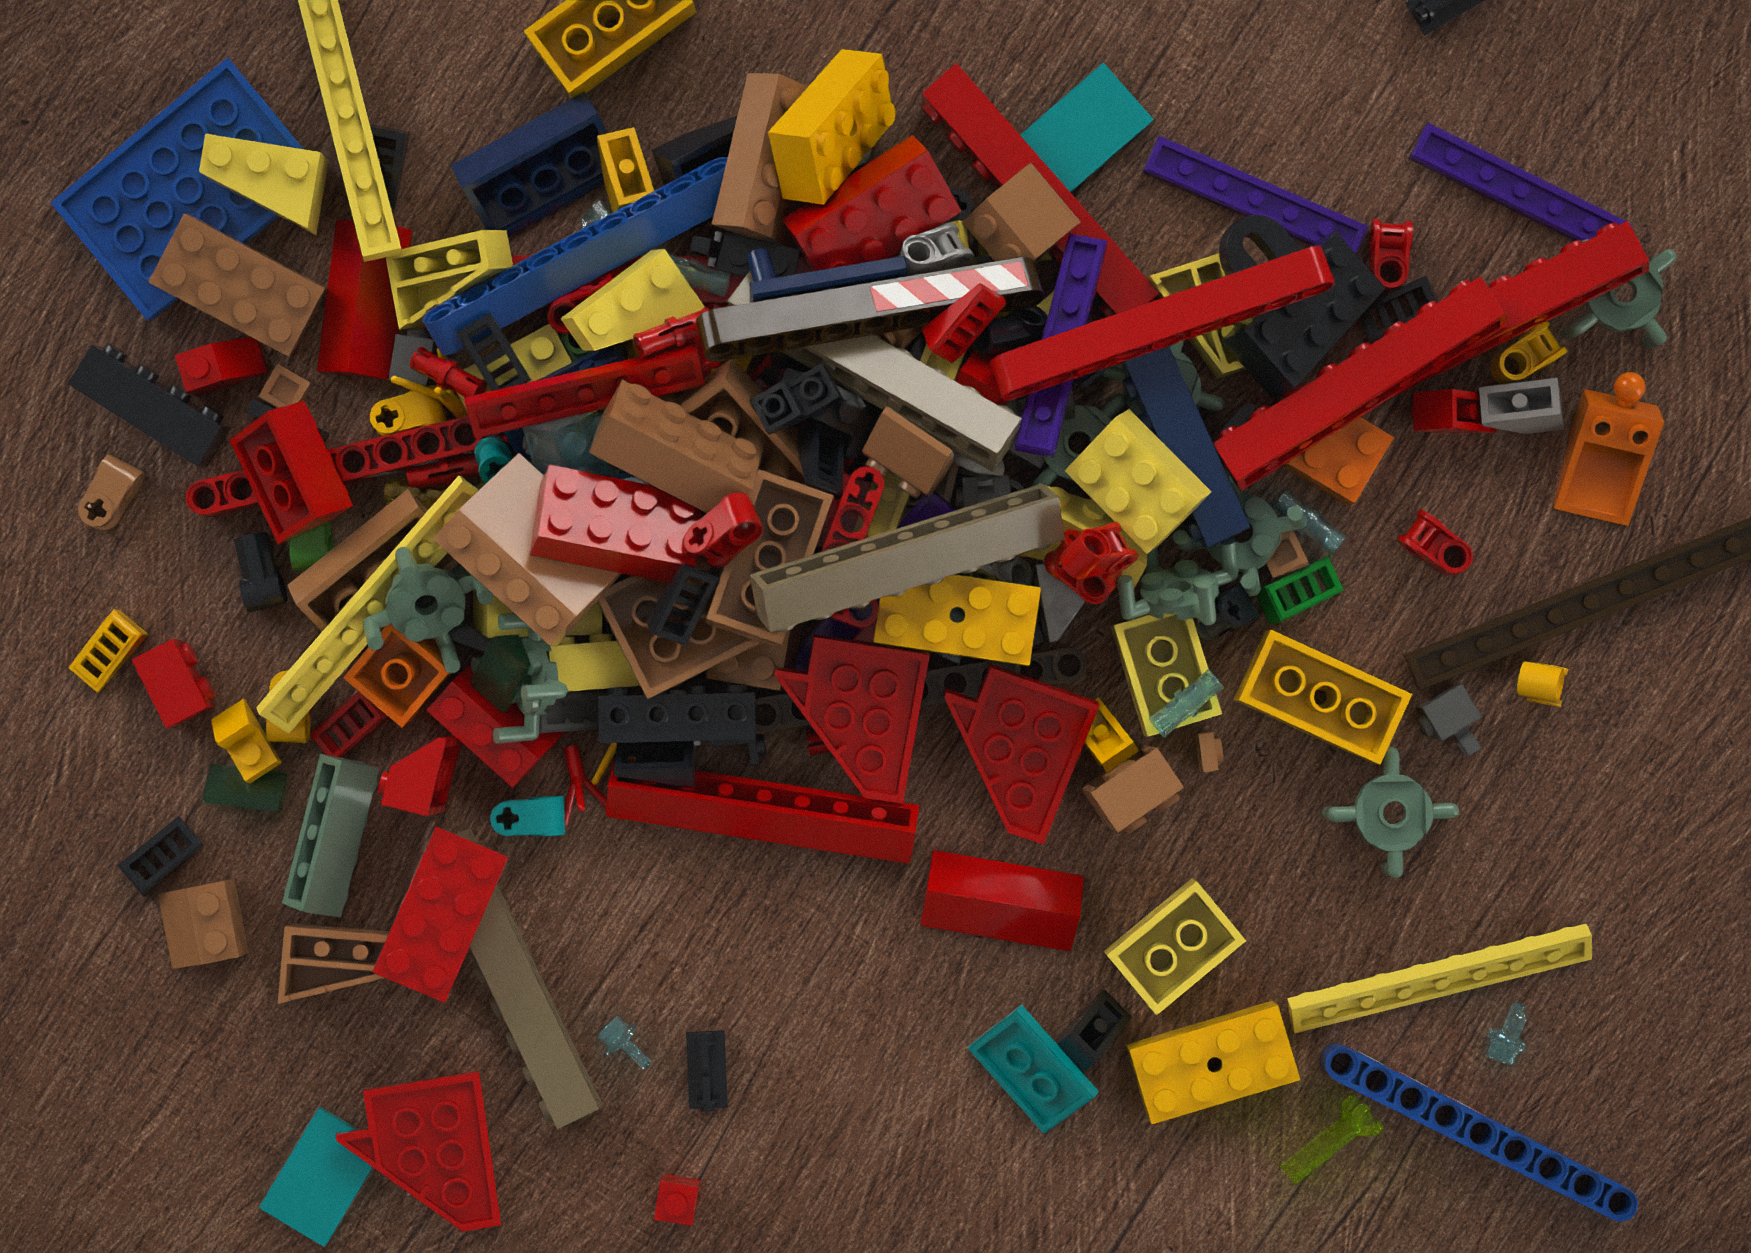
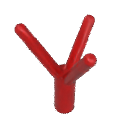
M578 745L563 748L570 776V785L564 806L565 827L569 823L575 796L578 811L583 812L585 810L583 786L605 809L607 804V798L585 776Z

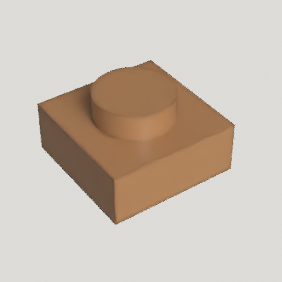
M277 364L258 397L280 408L304 401L313 384Z
M1294 531L1281 533L1280 545L1266 563L1274 581L1309 565Z
M1213 732L1195 733L1199 771L1210 772L1219 770L1218 762L1224 760L1221 739H1214Z

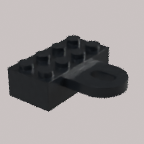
M1251 215L1235 222L1225 231L1220 241L1219 259L1226 276L1258 265L1244 249V237L1250 238L1265 254L1268 261L1300 251L1302 248L1275 220L1262 215ZM1336 231L1313 242L1309 246L1322 247L1335 281V285L1331 289L1313 297L1240 321L1222 339L1223 344L1271 398L1296 388L1385 290L1382 283Z

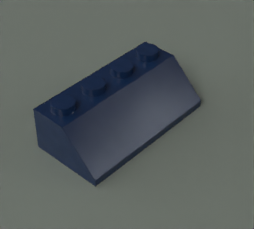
M584 91L455 162L451 167L486 230H507L509 237L605 184L597 136L607 134L608 132Z

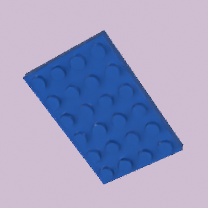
M228 57L50 202L149 322L153 321L179 299L148 283L184 213L202 220L245 244L279 217L271 211L210 181L199 172L205 134L304 149Z

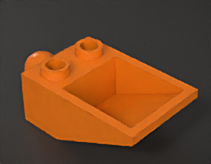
M1634 372L1621 374L1614 383L1616 396L1583 388L1571 425L1554 500V509L1629 526L1664 425V419L1657 405L1638 401L1642 398L1646 389L1645 381L1639 374ZM1600 422H1606V423H1608L1609 425L1607 426V425H1603V424H1599V423H1600Z

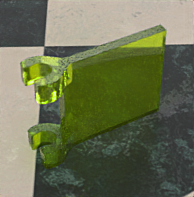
M1351 1095L1345 1099L1342 1104L1340 1117L1335 1123L1280 1166L1295 1185L1355 1137L1375 1136L1383 1130L1384 1126L1378 1119L1372 1125L1367 1126L1374 1117L1369 1112L1371 1109L1365 1103L1358 1105L1352 1112V1108L1361 1102L1356 1095Z

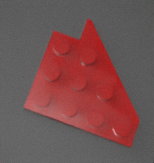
M813 634L807 671L774 666V676L864 798L903 804L930 657L929 652Z
M989 664L976 699L945 688L943 695L1007 832L1044 845L1098 711L1099 703L1084 696Z
M479 1071L363 1089L368 1128L336 1133L335 1136L338 1143L462 1232L501 1225Z

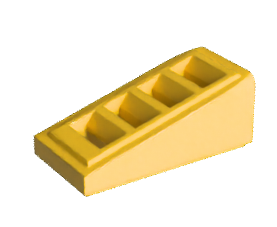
M113 609L68 668L99 693L149 634L121 610ZM116 627L129 637L126 642L122 641L112 632ZM106 638L120 649L117 654L103 644ZM97 649L111 660L108 666L93 655ZM87 660L102 672L99 678L95 677L83 666Z

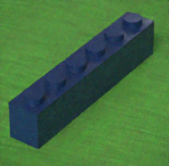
M1168 346L1119 363L1126 376L1125 379L1121 380L1124 390L1130 401L1137 400L1142 414L1137 415V417L1211 491L1208 497L1189 515L1190 520L1185 521L1186 528L1193 542L1200 541L1202 546L1209 547L1250 528L1170 347Z

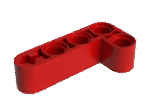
M865 466L858 468L852 473L821 552L866 538L884 489L883 476L878 470ZM866 476L872 477V485L877 487L876 492L869 490L864 500V505H871L870 511H867L859 504L847 503L849 497L857 502L860 486L855 483L857 480L864 481ZM849 512L858 513L864 522L861 530L854 533L845 531L841 526V519L845 514ZM876 599L870 601L872 614L863 621L852 618L849 608L834 612L829 618L855 628H865L873 624L877 618L878 603Z

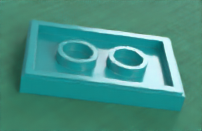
M1103 62L1020 136L1072 193L1149 126L1154 119Z
M1022 1004L979 1036L967 1048L1043 1134L1090 1102L1099 1092Z
M319 1107L259 1208L325 1247L373 1169L372 1166L336 1141V1133L359 1129L323 1107Z

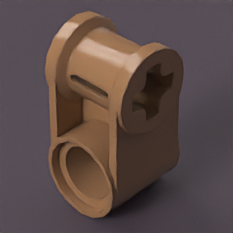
M108 454L99 464L93 481L79 503L78 514L81 520L86 525L102 531L114 528L119 523L128 504L140 489L145 473ZM96 506L102 507L107 511L104 518L99 517L93 512Z

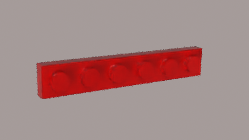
M696 344L650 354L644 358H632L464 398L474 437L479 438L604 409L609 404L622 379L630 384H639L645 387L654 396L703 386L705 381Z

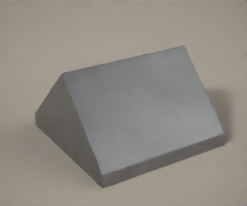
M1044 564L1035 565L1032 568L1035 587H1041L1039 610L1045 643L1058 641L1085 601L1061 580L1053 577L1046 570Z

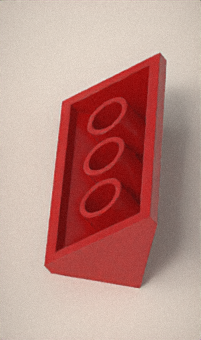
M339 220L335 224L317 372L390 381L388 379L396 334L400 335V329L398 327L386 257L364 262L354 220ZM396 226L401 249L411 247L413 231Z
M933 850L920 926L1071 951L1080 919L1084 876Z

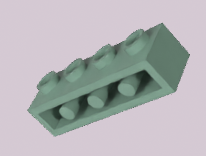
M320 754L282 904L306 913L341 918L344 905L348 899V888L353 869L358 860V850L363 830L367 825V814L372 795L377 786L378 767L356 760Z

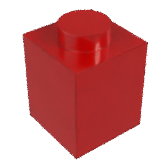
M663 1174L659 1183L654 1220L692 1226L696 1215L701 1180Z

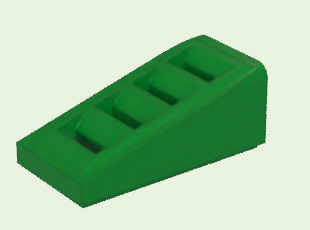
M1326 556L1262 586L1256 597L1268 623L1275 624L1344 590L1329 557ZM1316 570H1318V573L1327 589L1323 592L1321 591L1316 581V578L1313 574V572ZM1302 577L1311 592L1312 597L1308 598L1300 581ZM1285 585H1290L1298 602L1294 605Z

